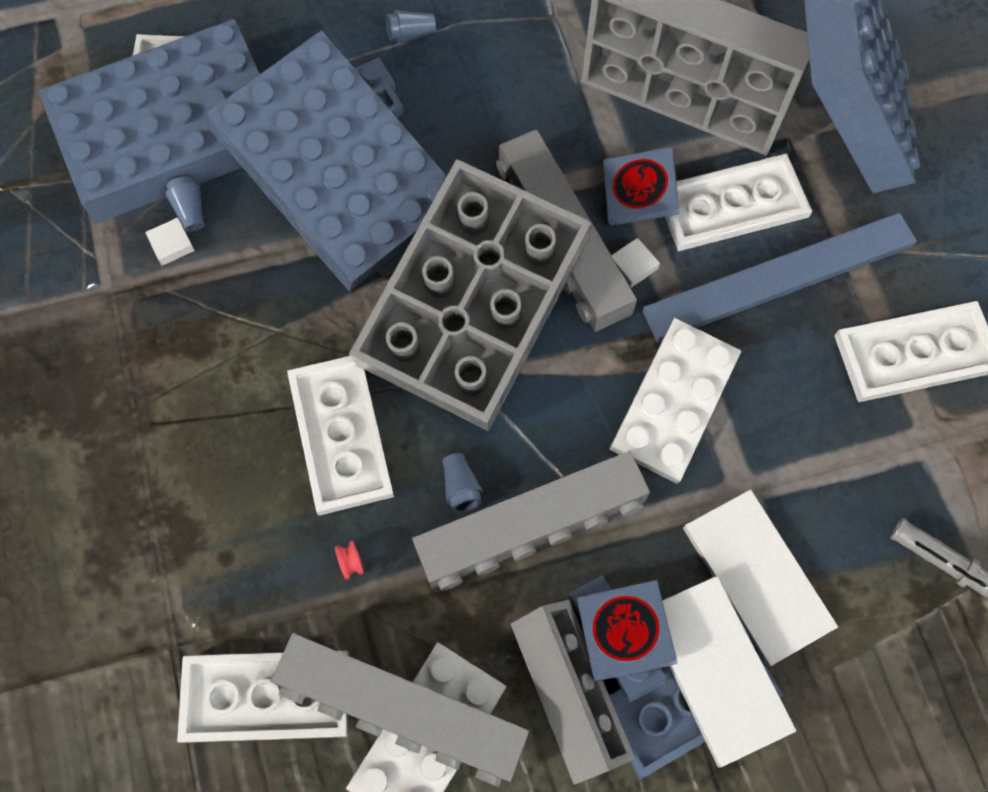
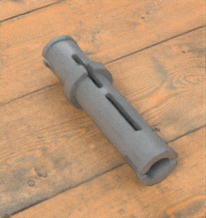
M904 517L898 522L890 535V539L897 541L926 561L956 578V584L963 588L969 586L988 598V571L980 566L981 562L974 557L966 558L940 540L911 524Z

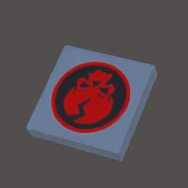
M672 147L603 159L607 216L610 226L680 215Z
M657 580L577 597L595 681L678 664Z

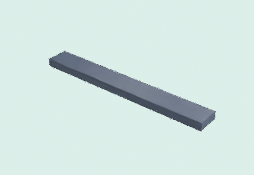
M897 213L644 307L643 314L658 343L663 341L674 318L694 328H698L910 249L916 244L917 240L902 215Z

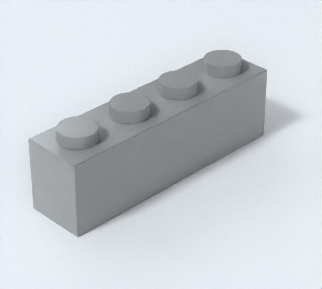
M569 599L541 606L511 623L573 784L588 780L635 760L603 680L595 681L593 678L586 640Z

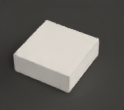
M179 218L145 232L162 266L195 251Z
M639 238L611 255L630 288L658 270L660 266L659 261Z

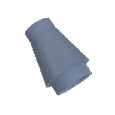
M394 9L393 13L386 14L389 41H397L400 44L435 33L436 23L434 14Z
M182 176L170 180L166 184L167 191L165 195L182 222L184 230L186 232H193L202 229L205 226L202 212L200 185L195 183L194 178L190 176Z
M454 453L446 456L442 461L445 472L446 504L451 506L452 511L455 513H466L477 509L482 504L483 490L468 466L464 454Z

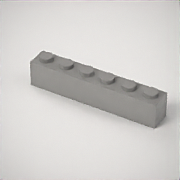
M537 129L499 145V160L496 161V166L503 180L508 179L511 185L591 221ZM591 224L589 239L564 289L567 293H573L578 302L576 303V308L584 323L589 322L593 331L597 332L632 316L637 299L595 227Z
M628 451L413 537L412 540L431 589L439 587L441 591H445L458 586L463 582L461 577L475 571L478 576L498 569L500 567L498 562L512 556L515 561L527 558L536 552L535 547L549 542L551 546L561 544L572 538L571 532L583 527L587 531L600 528L608 523L607 518L620 512L623 517L632 515L644 508L642 503L646 501L650 491L631 451Z
M292 633L270 681L281 686L278 695L301 705L305 697L320 703L317 709L318 712L339 721L343 713L359 719L356 728L380 737L382 729L398 735L395 742L396 745L419 754L422 746L438 752L435 761L458 771L461 763L477 768L475 778L496 787L500 786L502 779L511 782L529 733L527 729Z

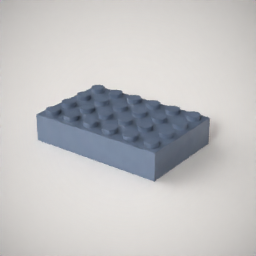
M804 0L812 85L872 193H877L916 183L914 169L920 168V161L916 147L912 148L911 139L916 138V130L912 117L908 118L907 109L912 108L910 91L908 87H904V80L909 79L905 59H901L897 40H893L889 20H884L881 1Z
M235 19L38 90L80 202L95 224L165 198L166 184L174 178L190 176L194 178L195 183L201 184L242 168L212 133L207 116L208 111L260 75Z
M322 30L207 112L209 127L212 133L349 292L409 246L447 177Z

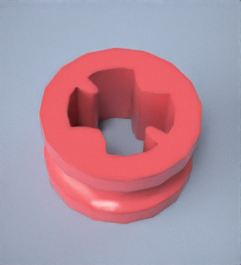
M354 540L349 541L347 547L335 546L336 556L345 580L350 579L351 574L355 572L359 573V575L365 574Z

